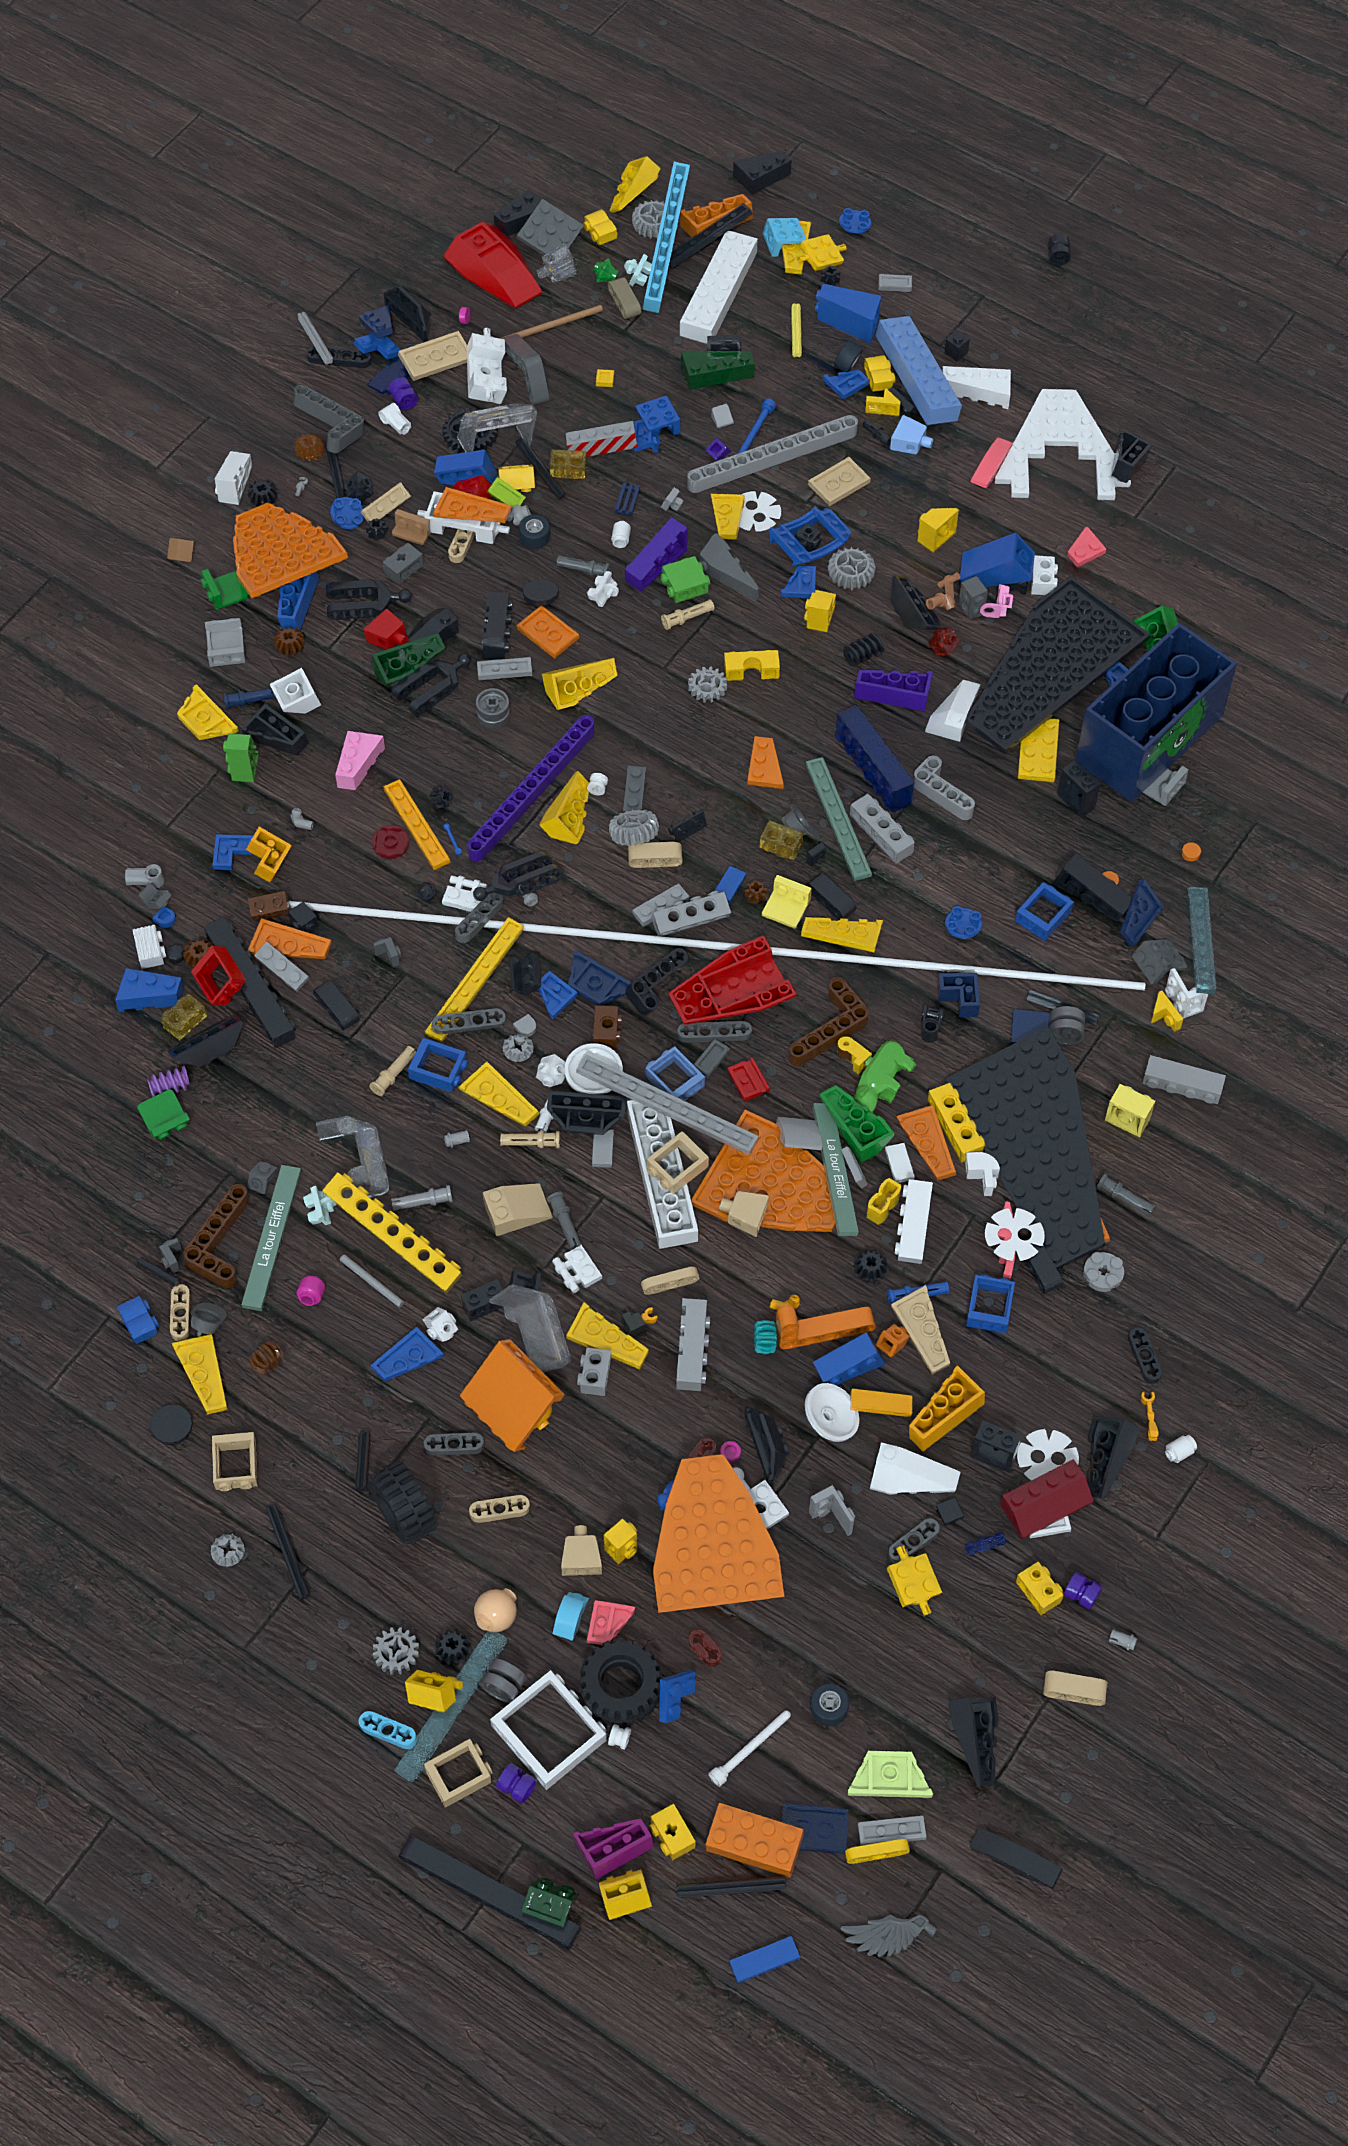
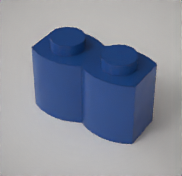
M137 1296L117 1306L135 1344L158 1334L156 1329L159 1327L155 1316L150 1317L148 1313L150 1307L146 1299L142 1301L140 1296Z

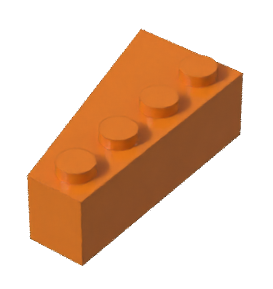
M744 194L723 199L721 203L710 202L708 203L709 206L702 208L695 206L690 211L680 210V226L692 238L742 203L752 210V202ZM752 214L751 216H749L748 218H746L745 220H743L741 223H744V222H746V221L752 219V218H753V214Z

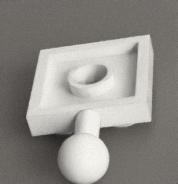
M738 1467L733 1468L750 1493L754 1504L765 1506L766 1511L759 1514L766 1529L789 1516L788 1510L766 1480L750 1489L744 1480L742 1469Z

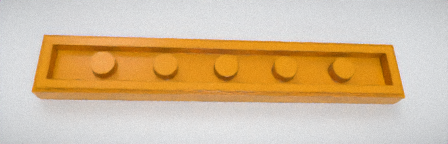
M399 779L383 786L385 793L433 870L449 864L450 858L401 780Z

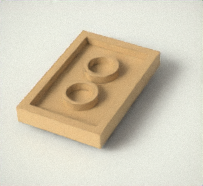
M850 457L808 480V485L828 506L835 504L870 483V477Z

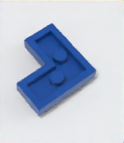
M368 334L354 340V345L363 354L378 350L386 359L397 357L401 350L388 336L377 339L373 334Z
M216 835L213 870H232L234 854L252 855L246 848L253 835Z
M687 1670L660 1679V1722L668 1723L680 1719L681 1697L695 1693L694 1671Z

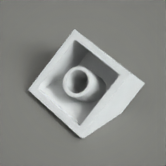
M302 668L270 684L283 712L307 713L321 706Z

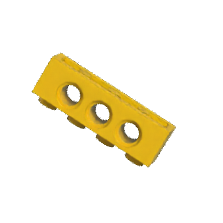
M950 1083L929 1090L928 1102L930 1106H934L939 1123L960 1162H965L967 1152H983L985 1147L984 1139L976 1132V1125L973 1120L969 1119L966 1106L961 1104L958 1091L953 1089Z

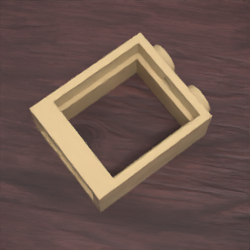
M680 1132L647 1158L646 1170L650 1176L656 1177L660 1181L663 1189L675 1194L708 1167L709 1157L684 1132ZM676 1148H679L694 1163L673 1179L658 1163Z
M254 1432L212 1436L213 1483L215 1489L229 1491L231 1488L250 1489L253 1486H257L256 1439ZM250 1448L251 1476L221 1478L220 1451Z
M470 1739L424 1764L425 1772L445 1808L491 1783L490 1775L493 1772L487 1762L483 1763L480 1756L483 1754L478 1744L473 1745ZM469 1751L482 1775L449 1792L436 1768Z

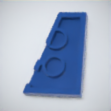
M416 1327L372 1363L371 1369L386 1382L443 1358L444 1353Z

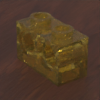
M552 450L550 473L553 477L585 479L586 451Z
M770 820L760 837V848L792 860L795 859L803 843L802 832Z
M188 993L185 997L180 998L170 1010L165 1011L161 1020L163 1028L180 1041L207 1014L205 1006Z

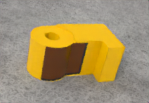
M850 1037L839 1039L838 1055L853 1064V1071L859 1075L866 1068L864 1065L870 1056L872 1057V1053Z

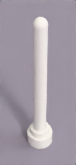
M784 1711L723 1767H715L708 1774L711 1780L719 1787L727 1781L728 1773L785 1723L791 1716L790 1712Z

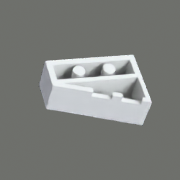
M230 451L215 477V494L218 495L219 502L239 505L252 468L251 454Z

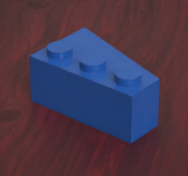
M867 1333L813 1362L823 1383L836 1386L886 1364L876 1344Z

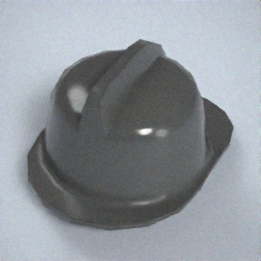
M792 803L791 810L782 817V822L791 835L798 837L809 834L818 840L819 835L804 817L798 806Z
M199 1303L191 1311V1326L198 1331V1337L203 1333L214 1334L225 1320L227 1313L216 1304Z

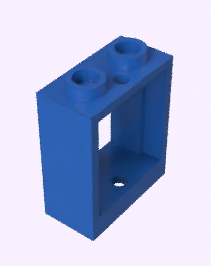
M1043 882L1018 909L1015 922L1046 941L1070 915L1074 902L1068 896L1056 891L1053 886ZM1041 896L1062 908L1048 924L1028 911Z
M423 1038L408 1068L409 1079L452 1093L455 1086L458 1087L460 1084L462 1071L467 1069L469 1061L466 1058V1052ZM430 1052L456 1060L449 1078L422 1069Z
M975 1275L966 1326L1006 1334L1015 1282L1006 1278L996 1279L988 1275ZM978 1289L1007 1294L1004 1317L974 1311Z

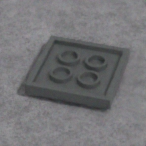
M542 199L516 238L546 258H551V261L554 260V263H560L562 260L560 256L564 257V254L567 253L584 225Z

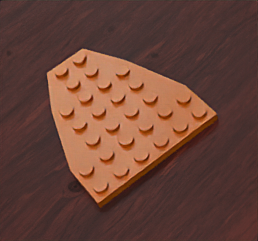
M265 503L236 515L235 536L233 537L236 572L238 580L251 598L277 589L280 586L348 558L346 550L332 533L326 534L320 526H312L311 521L294 512L290 514L285 513L281 507Z
M744 1110L736 1126L759 1136L756 1145L750 1155L724 1144L691 1199L692 1206L728 1222L729 1212L719 1209L723 1198L734 1201L738 1191L769 1196V1204L761 1227L786 1231L832 1232L836 1224L824 1165L806 1149L785 1147L780 1140L781 1131L777 1124Z
M723 1454L682 1459L666 1502L653 1567L658 1613L784 1597L777 1549L750 1493Z

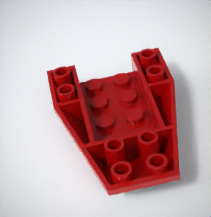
M481 222L455 237L444 254V259L462 277L515 309L542 294L541 288L517 246L495 225Z
M764 935L728 950L668 993L684 1025L762 1011L797 996L790 981L784 980L772 958V949Z

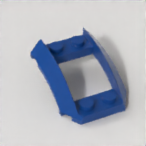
M816 506L807 514L794 521L782 524L779 528H769L770 544L777 543L793 560L791 566L817 560L828 555L846 543L852 532L831 509L824 508L822 511ZM819 521L835 540L822 548L808 552L794 536L798 529H802L805 524L813 526Z

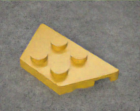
M197 684L194 685L190 697L187 696L184 705L177 713L182 723L199 740L239 732L238 727Z

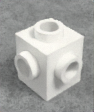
M555 1054L543 1057L538 1065L536 1078L548 1087L562 1084L565 1079V1061Z
M439 1307L422 1319L428 1328L427 1333L432 1339L442 1342L447 1341L458 1330L453 1315Z

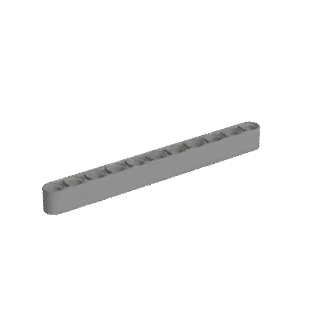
M853 415L844 416L696 468L688 473L687 488L692 493H698L851 439L857 435L858 420Z

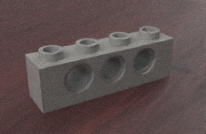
M866 794L851 804L850 816L896 864L913 853L915 844L913 838L907 835L901 825L896 823L890 814L879 806L875 798Z
M714 891L704 898H701V896L693 897L687 903H683V901L676 902L670 908L665 906L656 908L651 918L657 936H665L729 917L731 910L725 892L719 893V891ZM704 904H710L713 911H706ZM692 909L695 912V916H688L686 910ZM674 914L677 917V921H670L668 915Z

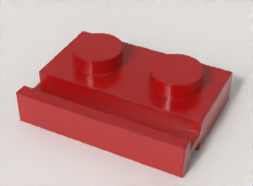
M753 1058L727 1068V1072L744 1102L758 1097L764 1092H769L770 1088Z

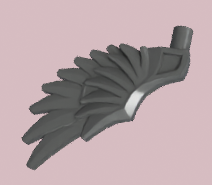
M920 1914L910 1919H898L888 1915L880 1920H868V1925L841 1926L840 1928L841 1931L854 1935L846 1938L847 1943L862 1944L857 1948V1952L869 1950L867 1953L869 1957L878 1952L877 1956L879 1958L887 1951L888 1957H891L894 1951L895 1954H899L902 1948L905 1951L907 1947L911 1946L913 1938L916 1939L923 1930L931 1936L938 1930L929 1923L926 1917Z

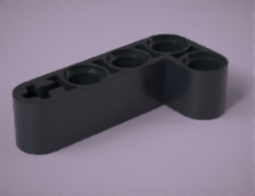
M677 948L626 987L625 994L640 1014L649 1015L658 1008L659 999L652 991V988L687 962L688 955L684 949ZM676 958L678 961L673 963L672 960Z

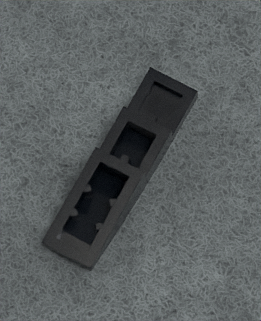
M980 1827L970 1845L972 1851L990 1857L993 1862L1012 1869L1014 1874L1051 1889L1054 1888L1063 1871L1061 1867L1036 1853Z

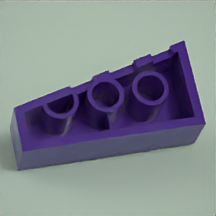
M671 517L631 564L626 567L625 581L640 592L643 591L662 574V566L674 563L687 551L688 528Z
M859 670L854 698L925 711L933 671H927L925 674L918 673V671L900 673V671L893 670L890 673H884L883 670Z

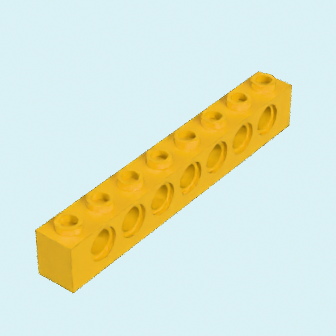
M337 1172L322 1190L323 1193L439 1288L448 1293L462 1276V1273L459 1271L461 1267L454 1261L449 1263L445 1260L444 1257L446 1255L438 1248L433 1250L429 1247L430 1242L423 1236L418 1238L413 1234L415 1230L407 1223L402 1225L397 1221L399 1217L391 1210L387 1213L383 1209L384 1205L376 1198L371 1200L367 1196L369 1193L363 1187H355L352 1184L353 1180L345 1173L341 1175ZM345 1190H352L353 1194L350 1198L342 1197ZM361 1202L368 1203V1208L364 1211L358 1210V1205ZM375 1215H383V1221L381 1223H374L373 1218ZM391 1227H398L399 1232L395 1236H390L388 1234ZM407 1239L414 1240L412 1248L404 1247V1242ZM428 1252L430 1254L429 1259L421 1261L419 1259L420 1253ZM443 1264L445 1266L444 1272L436 1273L434 1271L435 1266Z

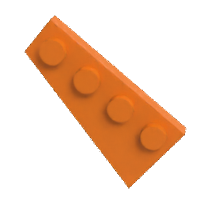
M446 487L433 512V517L505 523L511 512V505Z
M261 918L248 951L250 954L255 955L268 942L285 957L326 959L332 941Z
M931 1105L896 1116L897 1121L937 1181L955 1176L956 1171L934 1106Z

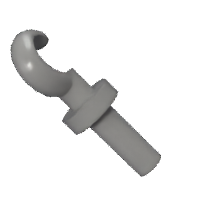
M306 477L299 478V480L305 481L297 483L296 496L300 495L308 483Z

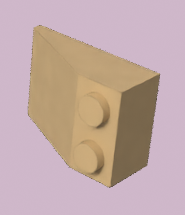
M540 1183L501 1186L483 1192L484 1205L496 1236L553 1218Z

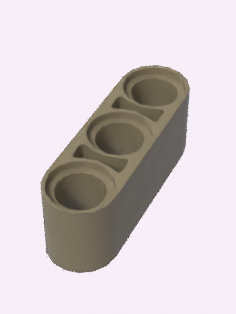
M625 277L609 281V292L623 318L628 319L641 315L640 304Z

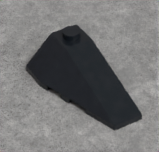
M437 608L420 620L407 636L408 643L439 633L442 642H445L459 633L458 619L447 608Z
M968 1697L949 1701L952 1725L976 1785H994L996 1759L993 1756V1746H997L994 1728L998 1726L996 1697Z

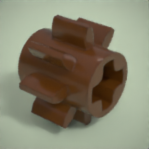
M754 880L751 884L747 883L744 896H749L748 902L758 904L762 900H766L768 888H764V882Z

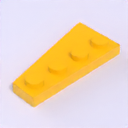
M585 1302L566 1335L568 1340L587 1348L611 1351V1358L637 1369H641L649 1353V1349L630 1335L620 1331V1328L615 1324L605 1320L604 1316L590 1309L589 1305Z

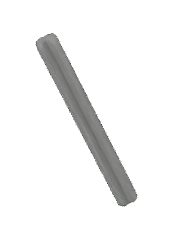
M299 312L298 320L322 360L327 365L329 363L332 364L333 357L305 312Z

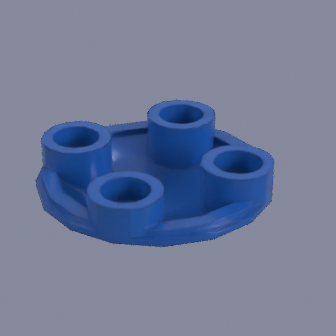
M846 208L840 216L839 223L844 230L855 234L863 233L870 229L871 219L869 218V212L866 210L858 211Z
M337 498L331 506L330 514L332 520L341 528H357L364 520V516L361 514L363 507L359 499Z
M956 906L946 917L945 927L952 936L967 939L974 937L982 929L981 913Z

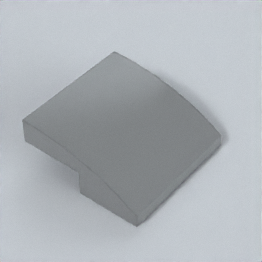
M787 1117L777 1118L776 1124L781 1131L780 1140L785 1147L822 1150L821 1135L815 1120Z

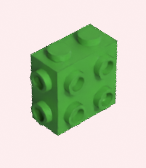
M695 556L662 566L661 581L663 584H666L668 595L673 597L675 603L708 593L709 577L704 574L701 562L697 561Z

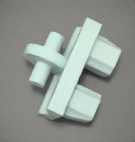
M643 254L639 264L633 259L626 261L624 265L628 274L634 273L629 282V285L632 287L634 283L644 286L648 278L645 274H650L652 264L646 261L648 256Z
M317 1186L311 1187V1193L303 1197L304 1203L308 1208L315 1206V1210L307 1214L309 1222L313 1225L321 1222L325 1225L331 1224L329 1212H333V1207L337 1204L327 1197L323 1191H318Z

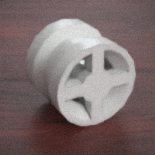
M601 773L591 774V782L588 783L587 790L594 795H603L608 778Z
M614 1724L608 1745H617L625 1750L631 1729H623L619 1725Z

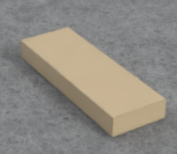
M400 482L364 508L361 514L368 523L369 520L381 519L410 498L411 495Z

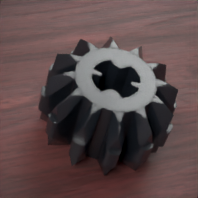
M262 479L260 482L254 480V484L249 485L247 492L251 504H255L256 507L265 503H276L278 495L274 483H270L269 480L263 481Z
M866 1249L864 1254L859 1253L858 1259L854 1260V1272L858 1273L859 1280L865 1278L866 1283L869 1282V1279L876 1283L877 1278L882 1280L884 1274L887 1273V1259H883V1253L876 1254L875 1249L872 1253Z
M457 1628L454 1630V1633L447 1629V1635L440 1634V1640L435 1641V1646L437 1647L435 1654L440 1655V1662L447 1660V1665L450 1666L452 1661H455V1664L458 1666L459 1659L467 1660L465 1654H470L471 1649L468 1646L471 1643L469 1639H466L465 1633L459 1635ZM454 1645L456 1649L452 1650L450 1646Z

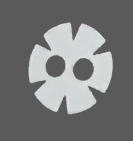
M755 491L741 494L745 496V503L739 527L750 531L754 524L756 532L764 531L776 524L769 517L780 519L781 507L780 505L770 506L776 501L771 495L761 492L757 499ZM748 501H755L758 507L754 510H749L746 508V503ZM756 513H763L766 518L762 522H757L753 516Z
M1009 1208L1003 1209L991 1217L998 1225L991 1223L986 1225L985 1238L988 1246L1000 1243L994 1250V1253L1006 1260L1013 1261L1015 1251H1017L1020 1261L1036 1255L1038 1250L1030 1243L1043 1246L1044 1229L1042 1224L1036 1223L1029 1226L1035 1219V1216L1023 1209L1017 1208L1014 1218ZM1002 1228L1009 1229L1012 1233V1237L1007 1241H1003L998 1237V1231ZM1022 1228H1027L1032 1233L1031 1238L1027 1241L1021 1240L1018 1237V1231Z
M1045 1429L1034 1431L1026 1436L1032 1446L1020 1443L1017 1459L1019 1467L1032 1465L1024 1473L1030 1480L1061 1466L1052 1462L1051 1456L1054 1452H1061L1065 1455L1066 1460L1063 1464L1072 1459L1075 1460L1077 1465L1079 1463L1077 1448L1064 1450L1072 1441L1066 1435L1056 1430L1052 1431L1049 1440ZM1034 1450H1041L1045 1454L1044 1461L1041 1463L1033 1462L1030 1457L1031 1453Z

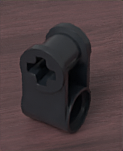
M928 1005L924 1006L921 1029L923 1041L932 1043L937 1040L944 1008L935 1009L929 1008Z

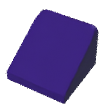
M717 437L706 448V451L716 461L731 452Z

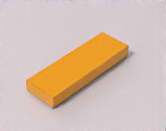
M852 1389L850 1393V1410L911 1417L912 1396Z

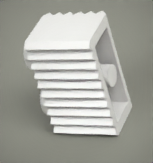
M155 925L133 929L141 969L164 964L163 958L166 957L164 946L160 947L159 944L163 940L161 932L156 931Z

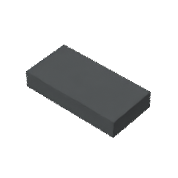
M714 1039L694 1063V1066L709 1079L729 1054L730 1048Z

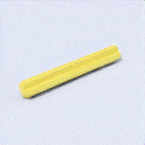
M794 303L791 308L793 357H800L802 353L801 305Z

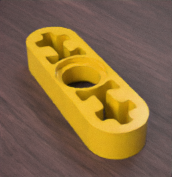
M898 1839L849 1848L845 1851L847 1863L855 1864L905 1855L910 1852L907 1839Z

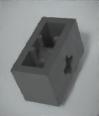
M405 544L383 561L384 574L399 585L424 565L423 554L411 544Z

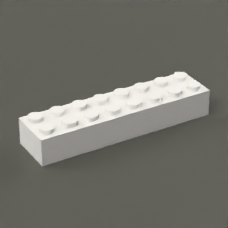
M727 231L724 234L680 321V336L707 343V336H716L757 254V238L732 231Z
M634 1100L627 1101V1115L659 1249L698 1242V1228L687 1184L675 1194H672L669 1190L663 1189L660 1181L656 1177L650 1176L646 1170L647 1158L675 1137L671 1118ZM678 1148L658 1163L673 1179L684 1171Z

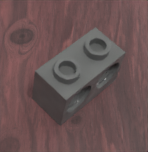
M977 576L961 582L958 605L969 619L982 615L980 608L986 604L988 590Z

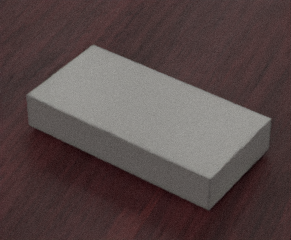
M879 274L878 290L911 292L912 276Z
M609 1130L604 1135L594 1134L592 1167L612 1168L614 1130Z
M849 1147L841 1149L856 1183L861 1188L867 1186L868 1183L852 1150Z

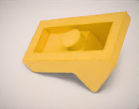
M885 388L884 398L867 396L865 413L899 416L900 401L888 389Z
M1160 991L1151 1023L1164 1018L1166 1025L1175 1032L1181 1029L1183 1018L1164 992Z

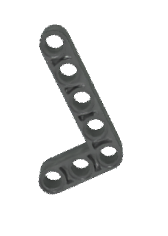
M518 334L501 338L505 340V353L524 372L531 404L534 406L549 401L544 368L539 354Z
M298 385L294 388V406L334 427L328 432L327 450L329 452L339 453L363 435L364 418L307 386Z

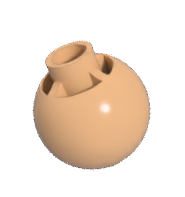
M507 1588L484 1592L477 1599L474 1607L477 1625L482 1630L489 1632H501L509 1628L516 1617V1595Z

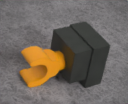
M653 1308L646 1309L645 1313L641 1316L639 1312L633 1315L630 1312L622 1314L621 1323L628 1335L634 1338L645 1332V1324L657 1322V1316H648L652 1313Z

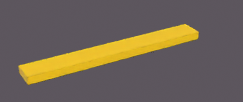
M509 917L506 919L436 1016L461 1013L467 1009L522 933L524 925ZM459 1018L454 1020V1024H456ZM438 1021L437 1025L441 1029L443 1028V1025H445L441 1024V1021ZM431 1024L425 1030L426 1035L440 1043L448 1035L434 1033Z

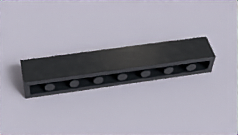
M223 917L204 926L208 941L213 946L226 947L245 977L246 981L239 991L274 1048L294 1040L296 1027L293 1021H288L286 1018V1010L283 1006L278 1005L277 1002L279 1001L276 994L268 989L270 988L268 981L260 976L261 971L258 965H253L250 952L243 949L244 944L239 936H235V929L231 922L227 923Z

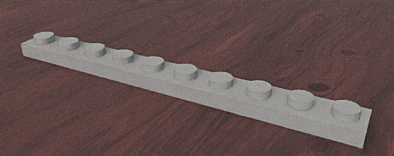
M588 1055L584 1056L576 1069V1073L750 1155L758 1141L759 1136Z

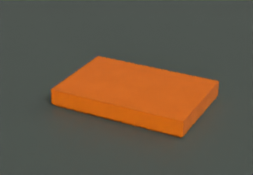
M543 606L537 608L516 625L518 631L554 659L579 639V634Z

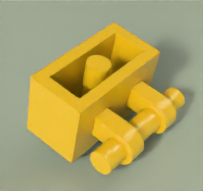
M416 1670L405 1681L408 1702L420 1707L445 1712L456 1701L454 1689L461 1690L463 1682L458 1681L455 1677H443L440 1673Z
M641 1869L634 1872L629 1870L624 1875L614 1878L610 1876L607 1877V1880L599 1882L609 1920L652 1907Z

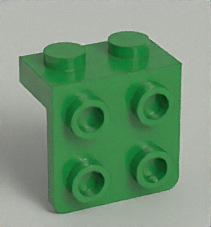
M208 569L201 571V585L203 589L207 590V597L210 602H213L216 610L248 599V593L238 580L237 572L213 579Z
M170 1089L140 1103L137 1107L153 1140L158 1138L162 1140L170 1136V1132L174 1130L181 1131L188 1127L187 1124L190 1122L187 1113H184L174 1092Z

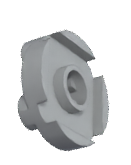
M1095 1252L1085 1263L1083 1270L1084 1278L1089 1282L1090 1287L1097 1291H1111L1116 1286L1118 1287L1123 1280V1262L1120 1258L1110 1253ZM1104 1268L1107 1269L1109 1273H1106L1105 1276L1101 1275V1271L1098 1270Z

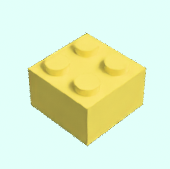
M1120 1084L1110 1100L1105 1121L1141 1137L1150 1121L1155 1100L1151 1099L1148 1095H1142L1134 1091L1129 1086Z

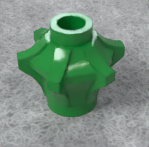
M609 258L601 263L597 262L593 270L596 272V282L598 283L615 280L619 272L611 264Z

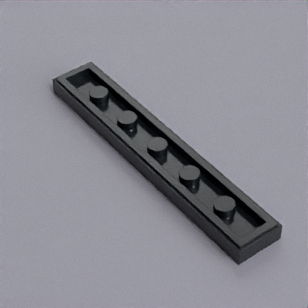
M742 203L677 247L671 253L669 267L673 269L753 214L752 210Z

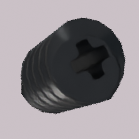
M873 633L869 634L868 637H863L862 640L858 639L856 642L846 645L843 649L844 657L851 667H853L854 663L859 665L860 660L865 662L866 657L871 659L872 654L877 656L878 651L880 653L884 652L880 638Z

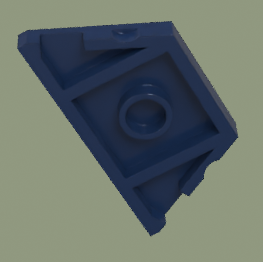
M574 951L568 985L577 991L578 995L597 1006H603L626 995L625 989L631 983L629 980L579 951Z

